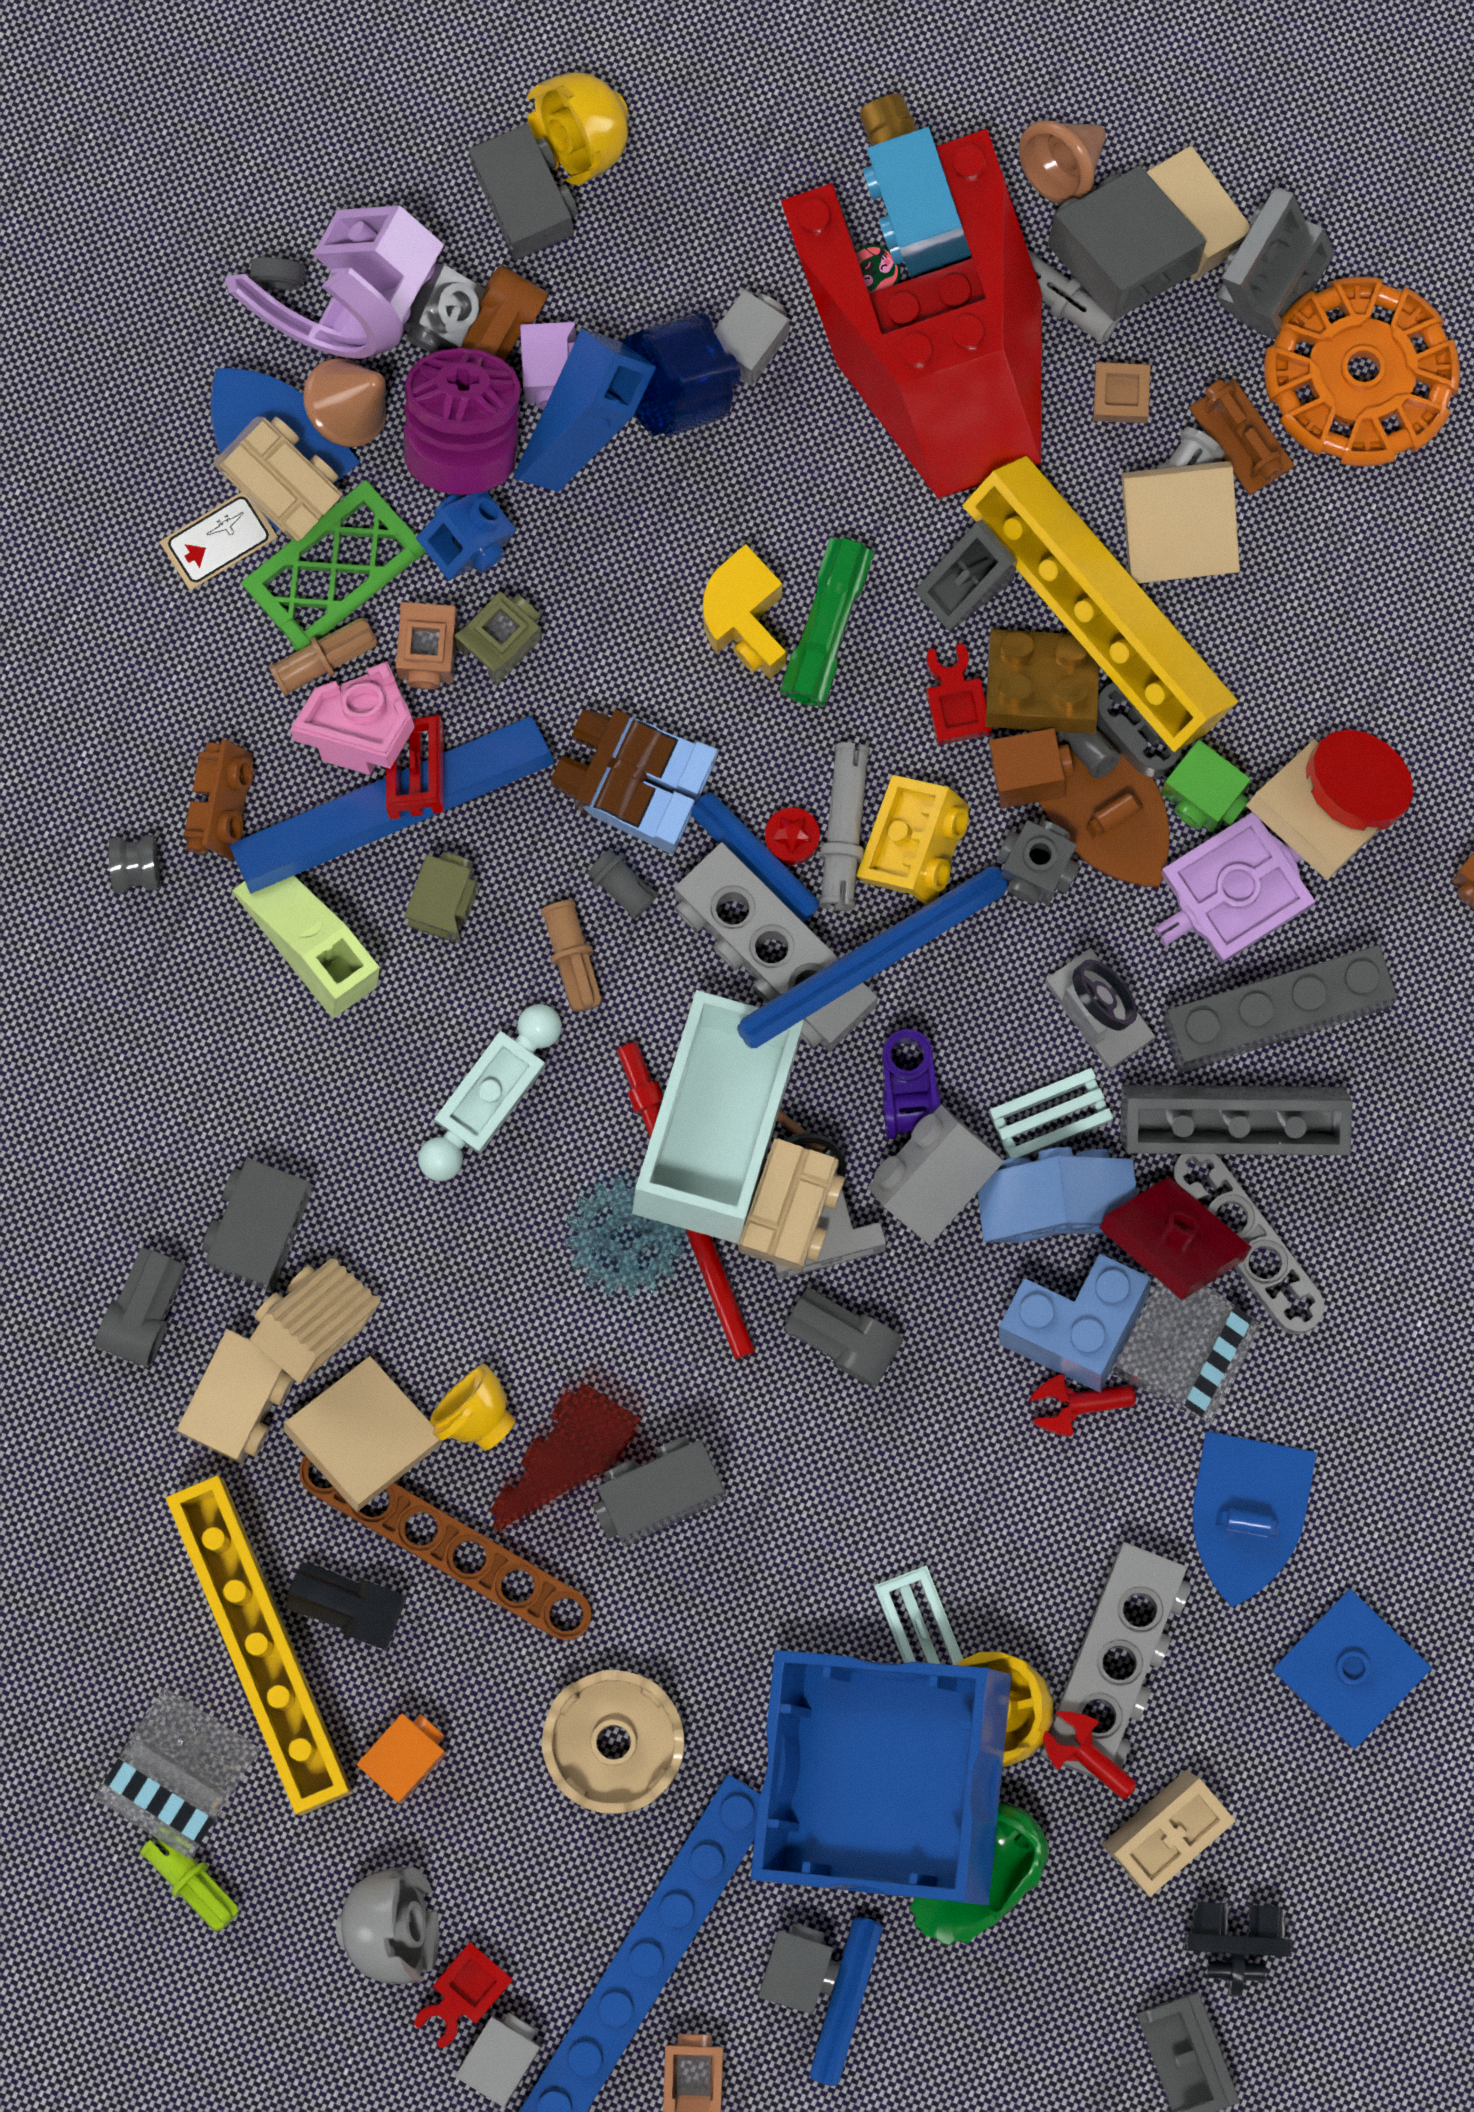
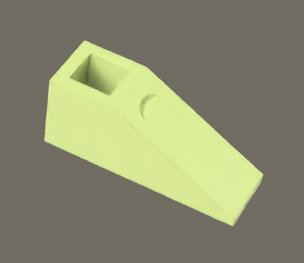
M291 876L250 894L245 881L232 890L238 901L332 1019L377 988L380 970L378 964L346 924L295 876Z

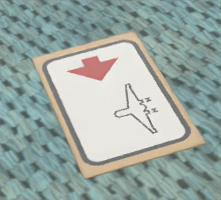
M240 492L162 539L159 543L188 589L192 590L278 538V536L261 511Z

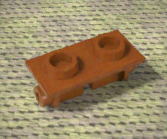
M1235 379L1226 384L1223 380L1213 383L1204 392L1207 396L1189 407V410L1205 433L1215 440L1225 452L1223 459L1231 462L1234 475L1249 496L1295 467Z
M222 739L221 744L206 743L205 752H199L198 764L192 791L197 794L209 795L208 803L190 802L183 839L187 841L186 850L189 852L208 854L209 849L229 860H234L229 844H235L236 841L240 840L243 833L242 815L247 789L251 786L253 780L252 762L254 755L227 739Z

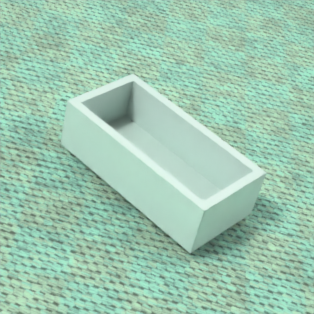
M696 990L635 1188L632 1214L739 1243L755 1196L797 1054L804 1020L796 1023L758 1048H749L739 1036L737 1026L740 1024L741 1019L756 1011L759 1007Z

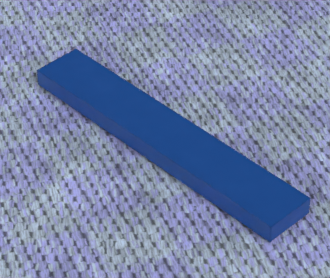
M532 715L444 753V811L554 765L551 752ZM428 760L422 762V792H429ZM409 768L401 771V795L409 794ZM386 778L240 839L235 844L231 843L229 847L250 894L439 813L433 814L431 807L423 808V815L412 817L410 811L406 810L401 811V818L390 820L386 810Z

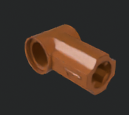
M500 264L485 286L486 290L479 304L480 308L477 318L469 327L461 348L484 351L501 358L505 362L521 334L520 325L532 324L547 298L548 292Z

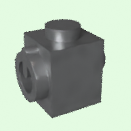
M435 264L433 275L421 286L410 306L411 314L403 325V329L409 332L407 340L413 345L430 352H436L438 347L461 348L469 327L477 318L479 304L486 289L445 264Z

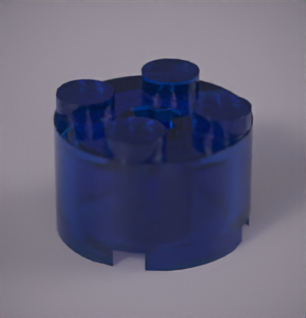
M700 312L694 315H687L628 335L624 339V344L656 366L635 412L636 418L648 433L654 436L665 434L664 438L722 420L729 415L733 400V385L738 384L741 379L740 367L732 353L724 352L707 314Z

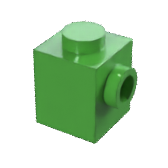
M1198 739L1167 778L1161 794L1176 805L1174 808L1175 814L1187 825L1196 830H1200L1204 826L1214 833L1223 821L1230 826L1234 824L1246 809L1250 799L1244 794L1248 789L1251 779Z

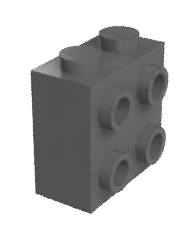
M1139 165L1122 176L1119 173L1109 176L1099 185L1097 190L1082 199L1072 198L1063 203L1053 215V224L1047 245L1112 321H1115L1197 273L1207 241Z
M687 1436L678 1438L657 1448L655 1451L658 1459L638 1468L635 1460H630L604 1473L606 1483L597 1486L602 1500L592 1505L607 1539L618 1535L623 1547L726 1501L724 1488L701 1439L690 1444Z

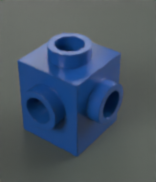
M487 491L470 494L464 498L462 495L453 494L436 507L433 512L436 516L416 537V540L448 581L474 568H477L482 573L497 564L506 554L502 546L517 530Z

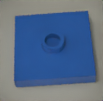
M1348 1589L1272 1668L1271 1672L1352 1750H1355L1426 1676L1432 1667L1351 1589Z

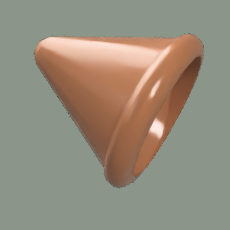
M1048 120L1031 124L1022 134L1019 143V158L1025 176L1039 194L1059 205H1062L1069 199L1078 198L1080 200L1089 195L1093 188L1094 174L1106 139L1105 130L1099 125L1057 123Z
M335 358L318 364L310 372L303 392L304 407L313 427L324 438L342 447H358L373 441L381 432L386 419L385 378L382 374L367 369L349 359Z

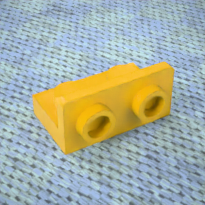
M892 775L856 877L865 884L912 894L923 904L928 905L938 899L940 891L946 887L949 881L952 856L958 840L965 835L968 827L969 805L949 787Z

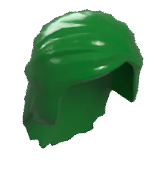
M999 1803L989 1906L914 1898L909 1907V1911L916 1916L914 1926L919 1928L926 1937L936 1938L941 1943L950 1946L954 1941L968 1944L975 1936L999 1922L1018 1904L1027 1892L1038 1886L1043 1869L1048 1862L1049 1844L1038 1822L1023 1809L1010 1804Z

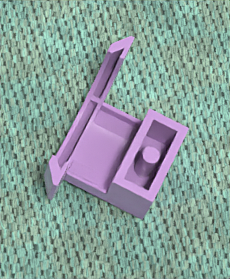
M400 205L337 210L312 254L331 270L330 274L332 275L322 285V288L332 295L333 298L319 323H315L281 304L246 274L227 275L225 282L230 294L262 320L289 337L317 350L336 356L366 358L389 351L399 344L403 336V325L411 314L410 306L421 286L433 275L435 261L444 244Z

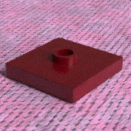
M1171 1177L1165 1178L1108 1213L1099 1227L1109 1238L1181 1300L1189 1297L1243 1262L1252 1248Z

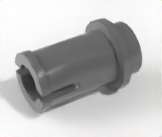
M1097 729L1096 734L1056 732L1059 745L1068 744L1072 752L1088 769L1092 778L1100 779L1105 777L1120 762L1121 756L1118 751L1111 747Z
M610 849L593 864L588 874L594 879L592 885L595 888L602 886L635 920L649 908L659 894L655 890L653 891L624 863L626 856L623 853L617 856Z

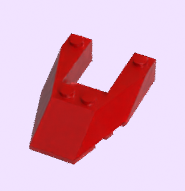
M987 129L935 146L972 258L870 294L839 197L833 184L830 183L781 200L803 270L838 368L853 385L938 500L980 486L994 470L1025 456L1035 466L1041 465L1042 459L1041 338L1043 295Z

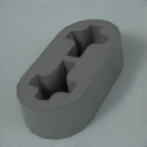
M1114 682L1107 685L1098 696V728L1140 774L1156 778L1169 773L1178 761L1182 748L1173 752ZM1111 699L1116 704H1120L1123 701L1129 703L1131 708L1126 714L1128 719L1122 714L1114 718L1109 714L1108 710L1112 705ZM1146 740L1152 745L1159 742L1165 745L1166 750L1162 755L1163 760L1157 755L1151 759L1144 755L1143 752L1148 746Z

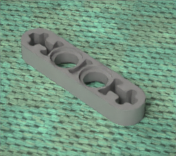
M1181 1154L1175 1162L1172 1171V1179L1197 1201L1206 1199L1209 1194L1202 1184L1194 1182L1189 1185L1184 1178L1189 1172L1187 1162L1192 1160L1197 1166L1207 1163L1212 1170L1206 1178L1216 1192L1221 1184H1225L1230 1191L1217 1196L1208 1207V1210L1215 1215L1220 1206L1233 1203L1240 1206L1247 1216L1245 1228L1236 1234L1252 1248L1245 1260L1234 1267L1276 1325L1284 1332L1297 1335L1311 1331L1321 1321L1324 1313V1300L1319 1290L1216 1154ZM1259 1248H1267L1275 1252L1280 1260V1269L1277 1275L1269 1279H1262L1252 1273L1249 1267L1251 1253ZM1288 1273H1291L1296 1279V1282L1290 1283L1287 1286L1293 1297L1297 1300L1307 1297L1312 1303L1306 1311L1310 1318L1307 1322H1304L1300 1317H1294L1291 1320L1286 1317L1284 1312L1289 1307V1302L1281 1290L1274 1299L1266 1292V1290L1278 1286Z

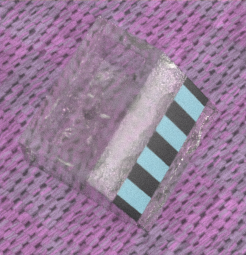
M1158 1280L1111 1374L1211 1425L1262 1325L1219 1293L1206 1286L1181 1300Z
M164 1687L128 1741L95 1795V1799L183 1856L191 1859L251 1768L260 1748Z

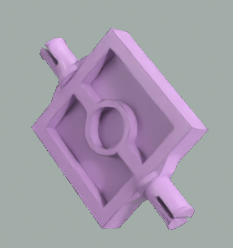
M1251 812L1162 869L1161 875L1177 897L1180 911L1153 927L1157 937L1162 935L1160 941L1167 947L1171 942L1193 929L1196 934L1205 939L1221 964L1225 963L1314 906L1316 901L1301 881L1297 862L1303 858L1287 843L1284 845L1282 841L1271 835L1260 818Z

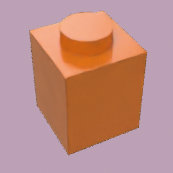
M402 1713L356 1765L395 1801L403 1804L448 1754L438 1745L445 1735L422 1714H419L412 1721Z

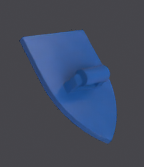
M235 368L215 369L210 407L214 438L220 454L257 416L264 417L269 422L278 417L299 437L300 440L294 447L307 460L317 455L338 475L339 478L333 485L360 463L349 447H342L330 442L313 427L304 407L303 394L295 388L274 377L251 370ZM262 513L265 516V518L269 521V523L273 526V528L276 531H278L279 528L264 513Z
M1206 1431L1193 1501V1533L1201 1563L1210 1581L1221 1597L1232 1608L1248 1600L1271 1582L1285 1566L1295 1550L1306 1517L1317 1452Z

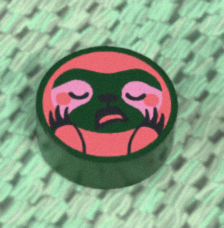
M866 245L856 250L870 294L899 284L900 264H894L889 249L880 245Z

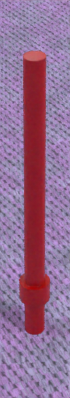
M633 1042L618 1048L617 1053L631 1087L627 1095L635 1114L641 1113L651 1139L664 1096L659 1082L651 1080L638 1043ZM685 1229L734 1359H741L755 1353L712 1237Z

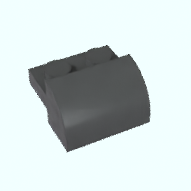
M1275 187L1267 202L1258 206L1250 222V231L1239 249H1235L1230 253L1225 262L1222 277L1223 284L1216 294V298L1221 305L1234 317L1248 327L1274 340L1281 331V316L1298 298L1310 290H1314L1335 254L1325 229L1305 221L1294 194Z

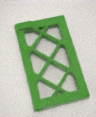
M365 480L328 510L301 540L289 542L244 579L241 585L292 643V647L299 651L312 644L310 641L311 637L315 636L317 640H320L427 552L416 540L417 536L398 517L368 481ZM364 505L375 515L373 529L342 527V523ZM381 523L387 530L380 529ZM327 535H334L332 563L300 561L301 557ZM341 536L372 538L370 566L339 564ZM379 538L396 539L404 550L384 566H377ZM286 569H292L290 598L274 597L265 586ZM299 570L331 572L328 600L297 598ZM338 572L369 574V578L342 601H335ZM282 606H289L288 613ZM296 607L327 609V613L305 631L295 622Z

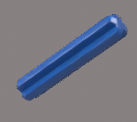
M708 792L695 802L692 809V817L719 844L722 842L803 923L816 913L819 908L818 899L713 793Z
M861 1916L855 1917L852 1921L810 2070V2078L815 2082L829 2086H837L840 2082L883 1929L882 1924L878 1921Z

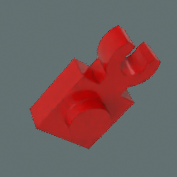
M963 643L956 644L955 652L958 662L949 668L943 667L938 663L935 649H930L927 653V670L935 680L940 682V686L926 688V697L937 746L991 735V727H985L986 702L981 679L964 680L963 675L967 670L969 656Z
M469 1942L432 1986L445 1998L439 2005H430L422 2009L416 2016L414 2025L420 2029L430 2017H441L446 2023V2032L436 2044L440 2048H444L456 2038L459 2029L458 2020L463 2014L477 2024L514 1979L473 1943Z

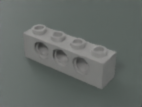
M722 842L674 887L675 899L679 902L674 908L677 914L696 932L704 927L718 941L713 946L716 953L735 971L743 966L757 980L752 987L766 1003L795 987L801 980L811 977L839 960ZM738 901L746 906L749 914L743 922L731 925L723 922L718 917L717 912L724 903ZM774 939L782 942L788 952L780 962L766 963L756 954L757 947L763 941ZM861 983L803 1019L801 1038L812 1048H815L820 1043L830 1053L877 1007L878 997L864 983Z
M1123 1542L1119 1547L1056 1712L1068 1711L1082 1714L1084 1707L1089 1702L1100 1701L1108 1705L1113 1713L1112 1726L1105 1733H1094L1091 1731L1093 1745L1121 1769L1131 1745L1130 1742L1122 1739L1129 1718L1140 1721L1151 1693V1689L1142 1686L1150 1665L1160 1668L1171 1641V1636L1162 1633L1170 1612L1177 1615L1181 1614L1192 1585L1183 1580L1187 1569L1186 1566L1126 1542ZM1142 1596L1152 1604L1154 1616L1149 1625L1137 1627L1126 1620L1123 1606L1127 1598ZM1119 1648L1130 1654L1134 1666L1129 1678L1116 1680L1106 1674L1103 1668V1657L1108 1650ZM1054 1715L1049 1733L1059 1744L1063 1746L1073 1745L1078 1748L1079 1745L1075 1741V1731L1073 1728ZM1042 1746L1039 1757L1049 1760L1044 1746ZM1065 1761L1062 1765L1099 1780L1078 1761Z

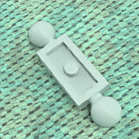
M536 1004L526 1008L519 1017V1036L515 1041L501 1030L434 1118L435 1123L447 1132L443 1137H435L428 1140L421 1147L418 1163L425 1176L434 1181H446L457 1175L462 1166L463 1156L461 1150L465 1144L478 1154L482 1153L546 1067L545 1062L533 1053L537 1048H546L554 1044L561 1034V1019L553 1008L543 1004Z

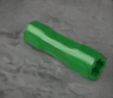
M829 538L817 575V593L801 642L791 654L780 688V694L800 704L825 708L838 668L837 653L854 601L862 594L875 554L873 550L866 548L859 542L846 538Z

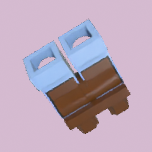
M583 709L574 727L572 740L593 748L596 752L589 766L562 755L552 775L551 786L566 796L575 799L576 810L589 816L591 814L619 830L674 855L691 818L694 804L699 800L715 765L717 749L698 741L694 744L664 732L651 724L630 718V715L616 709L612 717Z

